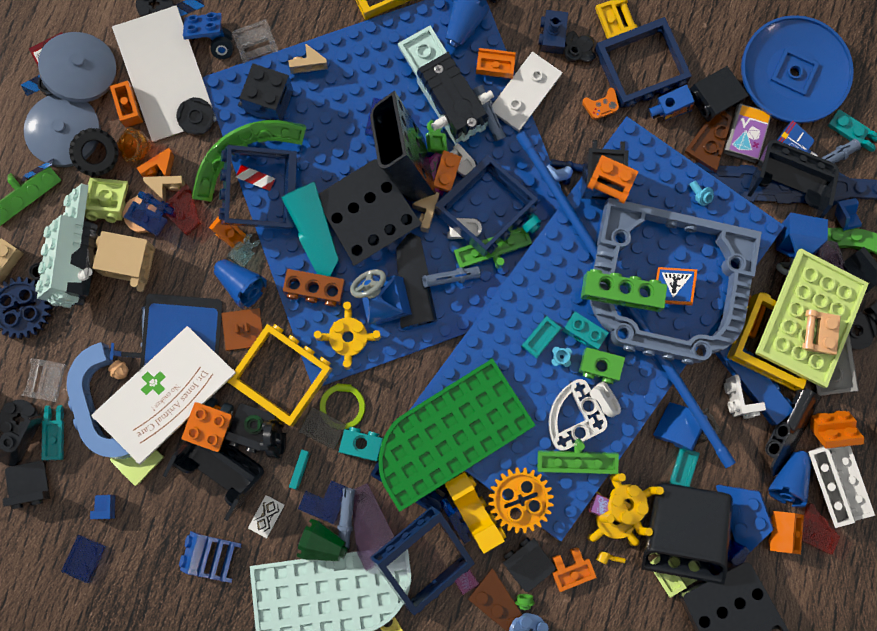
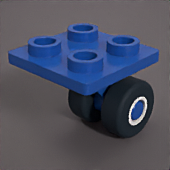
M210 12L206 15H190L184 18V40L201 37L210 38L211 53L218 59H227L233 53V44L231 42L233 37L231 31L222 28L221 13Z

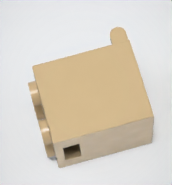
M101 231V235L96 240L97 251L96 255H94L92 269L102 276L130 281L132 287H136L137 291L143 292L148 282L155 247L146 239Z

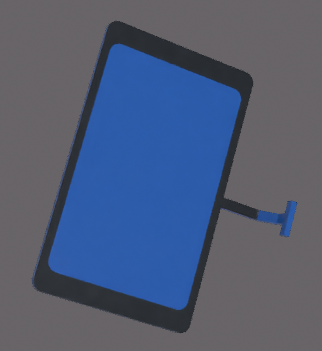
M148 294L145 304L141 353L115 351L114 343H111L110 360H113V355L141 358V369L187 326L218 355L222 301L210 298Z

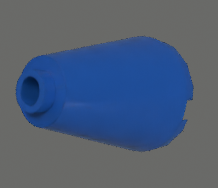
M454 0L445 37L448 40L447 44L455 48L463 46L488 14L489 7L486 5L481 7L478 0Z
M227 259L219 260L214 266L215 276L241 309H244L243 306L249 308L255 304L263 294L261 292L262 287L266 288L267 280L263 276Z
M800 450L792 453L769 486L768 491L772 498L783 504L786 501L791 502L793 507L802 508L806 506L811 472V458L808 453Z

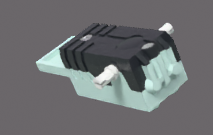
M428 26L398 43L400 51L417 77L419 87L439 117L434 123H431L433 130L436 131L445 127L455 144L460 141H467L470 136H474L478 131H484L488 124L489 116L482 105L494 98L491 90L478 97L475 95L432 27Z
M81 183L69 195H66L64 199L65 212L53 220L44 230L43 236L46 240L41 249L43 260L38 268L40 280L36 284V292H38L37 299L48 301L53 306L71 308L74 305L82 306L84 299L89 296L94 260L93 250L96 245L98 225L84 221L89 186Z

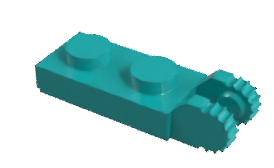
M840 109L837 110L827 126L850 141L857 139L861 147L874 152L876 146L864 139L868 137L877 142V133L871 131V129Z
M62 405L57 406L56 420L51 421V406H45L44 421H42L41 459L63 460L64 407Z

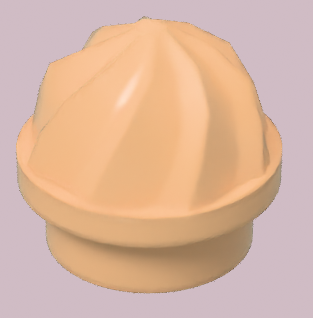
M116 360L110 365L108 371L112 378L120 380L127 377L129 369L125 362Z

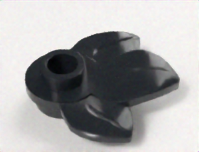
M575 31L568 33L564 50L565 58L568 61L576 62L581 60L590 62L596 58L595 53L591 51L594 45L593 37L589 35L579 37Z

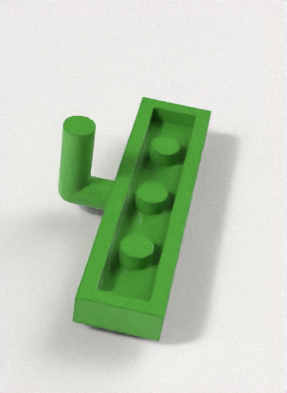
M51 166L38 172L22 185L15 179L14 174H8V183L14 190L0 200V226L62 181Z
M522 227L512 230L509 238L506 241L501 240L497 244L498 248L492 254L488 253L485 257L471 245L456 249L454 254L459 268H466L493 258L496 268L501 269L504 265V259L500 257L501 255L532 245L529 233H526ZM493 237L482 240V242L486 245Z
M578 438L574 443V451L538 450L537 471L618 474L619 454L614 452H582L585 445Z

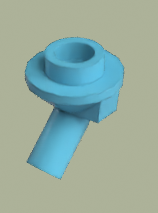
M696 180L689 184L696 194L695 200L700 205L706 206L712 202L714 197L712 188L707 187L702 190Z

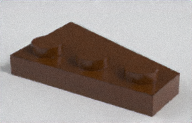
M723 111L711 121H706L685 150V154L716 173L732 116Z
M493 568L468 598L470 602L506 631H509L510 625L515 618L522 616Z

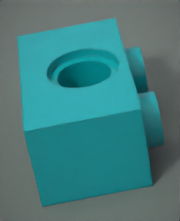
M577 312L573 313L562 332L584 346L595 350L599 349L608 335L607 331Z
M349 427V430L344 429L339 453L378 462L380 447L383 438H379L380 434L370 431L368 435L360 433L361 429ZM363 438L367 441V446L364 449L357 448L356 442L358 439Z

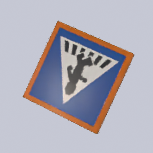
M658 267L656 280L661 281V284H667L665 304L693 306L697 269Z

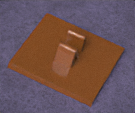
M260 308L222 313L226 351L251 348L262 332Z

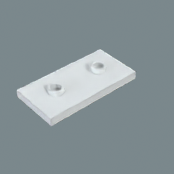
M531 52L513 76V79L510 80L492 104L496 116L520 132L563 72L534 52Z

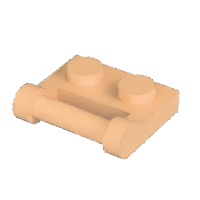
M806 310V335L802 349L836 355L841 316L816 310ZM815 319H818L816 344H813Z

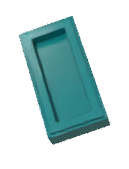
M546 316L521 347L537 359L562 328Z
M680 448L669 483L690 487L700 453Z
M301 449L289 488L299 489L310 452Z

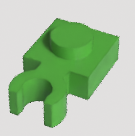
M430 120L427 123L429 131L426 134L427 151L442 154L444 150L448 151L446 134L441 133L442 128L434 131L431 126L433 120Z

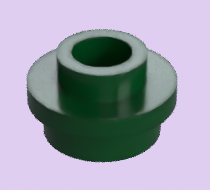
M257 415L248 416L244 421L245 431L252 435L260 433L263 420ZM256 421L257 427L252 429L251 423Z

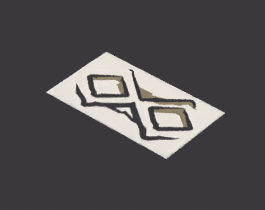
M265 495L248 529L267 538L284 504Z

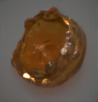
M134 128L126 129L117 142L119 150L122 152V157L127 162L141 161L151 148L148 137L142 131Z

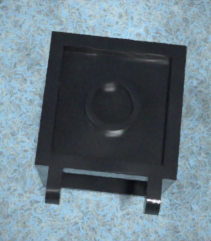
M252 63L239 97L241 102L238 103V106L244 108L247 114L265 120L283 121L294 91L289 75Z
M597 140L592 141V148L588 149L583 160L581 199L607 200L608 198H614L594 188L591 190L587 186L601 155L628 166L629 150H625L624 141L620 142V150L598 149ZM599 177L597 179L598 182L610 186L616 190H619L621 192H623L624 188L612 184Z

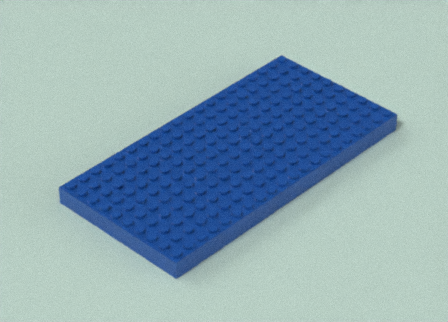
M627 116L603 147V149L620 150V142L624 141L625 150H629L628 167L639 171L626 199L627 202L761 231L757 264L784 228L783 224ZM581 177L567 196V199L597 245L604 205L607 200L581 199ZM695 180L702 190L707 187L713 189V200L706 206L700 205L695 200L696 194L689 185ZM561 206L411 407V409L493 358L536 426L471 466L465 472L493 493L495 491L490 487L498 486L494 480L502 481L500 474L503 473L507 477L509 469L513 474L517 467L520 473H522L524 468H527V474H530L532 470H535V477L541 474L540 481H548L544 485L545 488H552L547 492L548 495L554 496L552 499H548L554 506L547 508L551 514L544 515L547 518V522L540 520L541 528L558 541L563 540L609 475L537 471L538 450L560 451L554 447L549 433V414L558 394L567 385L578 379L585 380L591 390L599 382H602V378L594 377V379H588L583 377V373H579L586 346L562 332L574 312L579 313L602 329L604 328L594 315L590 300L581 299L584 275L587 271L594 269L595 260ZM645 220L639 227L630 232V243L622 251H619L615 273L622 274V277L626 278L637 276L641 277L644 281L656 280L658 267L697 269L693 306L665 304L664 309L660 312L638 309V311L654 334L686 341L696 335H708L724 312L729 276H726L722 271L721 265L725 257L716 244L717 236L698 231L693 233L687 232L684 228L666 227V224ZM615 236L618 243H623V239L620 236ZM731 262V266L737 269L736 263ZM640 289V294L643 297H648L647 291ZM614 304L619 316L632 319L624 306ZM548 316L562 329L536 359L521 346L543 319ZM618 330V336L621 339H626L625 332ZM608 332L598 350L625 357L620 381L608 384L620 404L621 412L614 417L604 414L607 420L606 429L583 441L585 448L582 452H614L619 454L620 459L673 383L656 356H647L643 354V351L635 350V352L623 350L624 347L612 343L610 339L611 332ZM554 347L570 348L572 350L570 355L571 365L569 367L564 365L554 366L551 361L554 357L552 350ZM675 358L670 360L680 375L687 364ZM597 362L596 368L598 371L604 372L606 365L603 362ZM576 383L577 387L574 390L576 392L579 391L582 397L578 398L581 402L584 398L590 397L588 393L584 395L582 391L585 388L584 385L580 386ZM571 393L564 400L559 410L557 421L559 433L585 420ZM585 401L583 408L585 411L591 412L594 409V404L591 401ZM596 411L594 414L588 415V418L593 417L595 420L593 427H598L600 430V425L603 422L596 419L595 415H599L598 411ZM582 427L576 428L574 432L575 436L580 439L584 438L586 434ZM570 431L567 432L569 436L564 439L559 436L558 445L566 447L565 443L569 440L575 443ZM574 446L564 451H574ZM524 481L521 484V489L524 493H529L532 486L529 482ZM505 489L502 492V497L505 500H511L513 498L512 490ZM535 492L525 497H521L519 494L517 500L508 504L511 506L521 504L523 506L525 500L536 497L538 494ZM536 500L530 501L529 509L532 512L538 511L539 503Z

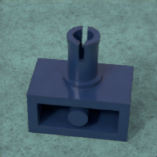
M546 10L545 16H541L540 27L543 28V34H539L538 45H541V52L563 54L568 12Z

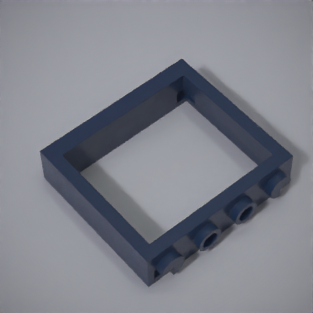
M665 17L598 42L594 49L611 88L615 89L620 109L623 107H633L641 100L644 102L654 98V95L659 93L661 95L667 94L672 88H680L688 84L692 77ZM661 32L680 75L626 96L607 52Z
M227 145L225 150L221 152V161L224 162V169H221L220 172L223 189L221 188L219 193V199L222 200V208H219L218 217L222 220L221 225L289 230L294 228V222L284 202L282 222L229 218L232 154L285 159L284 195L294 191L296 187L297 151Z
M487 155L435 204L434 212L485 257L488 253L492 254L498 248L497 244L501 240L506 241L511 235V231L514 228L518 229L523 224L524 218L527 215L531 216L537 210L538 199ZM489 172L526 206L485 245L447 210Z
M433 506L370 557L403 605L414 616L421 612L433 599H436L447 587L454 584L455 580L468 572L475 564L441 512ZM439 523L461 557L410 600L387 566Z

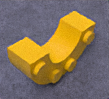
M464 472L444 484L483 554L505 542L506 535L501 527L497 529L495 525L497 521L494 520L493 514L490 513L488 515L485 510L487 504L482 496L478 497L474 489L477 485L471 475L468 477Z

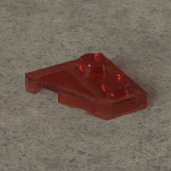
M187 184L160 208L186 236L201 224L190 187Z
M808 503L803 519L802 542L833 555L840 536L815 509V505Z

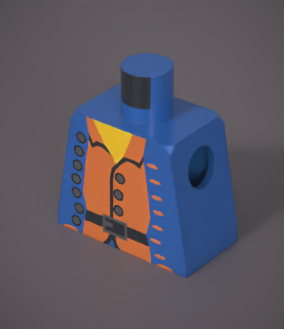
M684 85L659 97L658 105L649 108L651 117L655 119L663 116L664 120L667 121L691 112L694 99L688 86Z

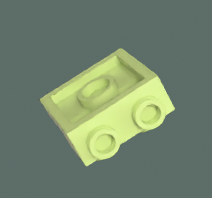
M90 177L84 217L91 221H96L98 218L105 219L110 223H115L116 220L122 221V212L126 205L125 198L129 187L128 181Z

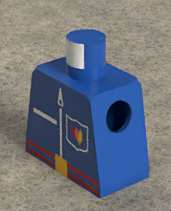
M792 120L783 130L777 141L818 156L809 149L814 139Z

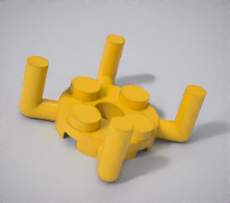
M345 302L343 304L344 318L334 322L329 333L315 331L314 337L317 341H329L333 350L344 356L343 366L349 370L352 367V356L361 352L366 346L367 341H379L381 335L378 330H375L373 333H367L362 322L352 318L351 303ZM351 332L354 335L353 340L345 342L343 340L344 333Z
M612 474L610 479L615 488L610 493L609 511L599 516L600 522L613 523L615 520L626 525L633 524L639 535L651 536L653 530L643 527L640 521L649 510L647 498L651 495L663 494L664 489L659 486L649 487L642 491L636 485H622L621 481L626 479L625 474ZM626 499L631 501V508L629 510L624 508V501Z
M596 492L592 499L595 500L597 495H602L599 492ZM624 501V508L626 510L631 508V501L629 503ZM596 514L595 518L598 529L593 534H588V541L596 542L605 535L613 539L627 537L629 545H639L638 538L632 532L634 530L633 524L619 523L615 525L613 523H603L599 520L600 515Z

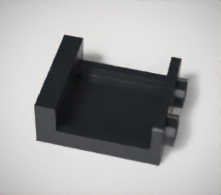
M728 66L700 80L689 89L695 105L707 122L730 107H736L737 104H741L749 96Z

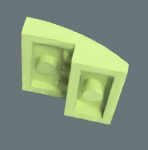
M156 449L141 465L136 463L133 457L126 459L111 458L110 460L131 483L138 486L160 463L164 456Z
M656 557L650 563H659L660 557ZM672 557L669 559L668 564L672 568H677L680 565V561ZM691 561L688 565L689 569L693 572L700 569L696 561ZM654 572L670 598L697 581L695 579Z

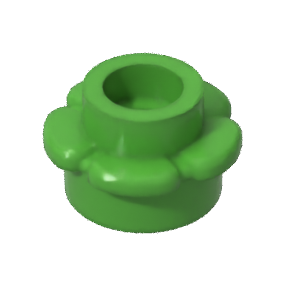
M519 594L515 604L522 610H529L531 606L535 605L533 595Z

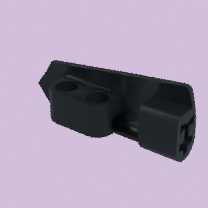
M409 232L396 247L398 276L404 279L412 315L400 318L401 328L412 325L416 327L437 321L430 286L425 288L422 277L429 274L421 237Z
M805 387L797 391L792 401L795 407L787 423L781 422L777 424L766 444L765 451L767 455L774 458L770 466L771 476L773 477L780 472L794 452L822 398Z

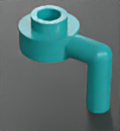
M534 213L531 216L527 215L529 220L522 226L526 233L531 232L533 234L541 227V220Z

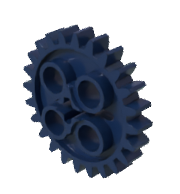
M18 277L17 282L15 279L10 278V284L3 281L4 287H0V331H2V335L7 336L9 334V338L14 339L16 336L22 340L23 335L26 338H30V332L37 335V328L43 330L42 323L48 324L45 317H51V314L47 313V310L53 309V307L47 305L48 301L37 299V281L33 280L31 282V279L27 277L24 281L23 278ZM30 292V298L24 301V295ZM11 298L10 305L5 306L6 299ZM32 310H34V311H35L34 317L31 318V319H29V318H28L29 312L32 311ZM16 316V321L10 324V318Z

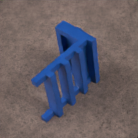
M190 531V535L185 540V553L180 558V570L188 575L231 583L232 579L226 576L234 546L241 548V543ZM212 542H217L209 574L204 573ZM223 544H226L228 548L220 576H217L215 573Z

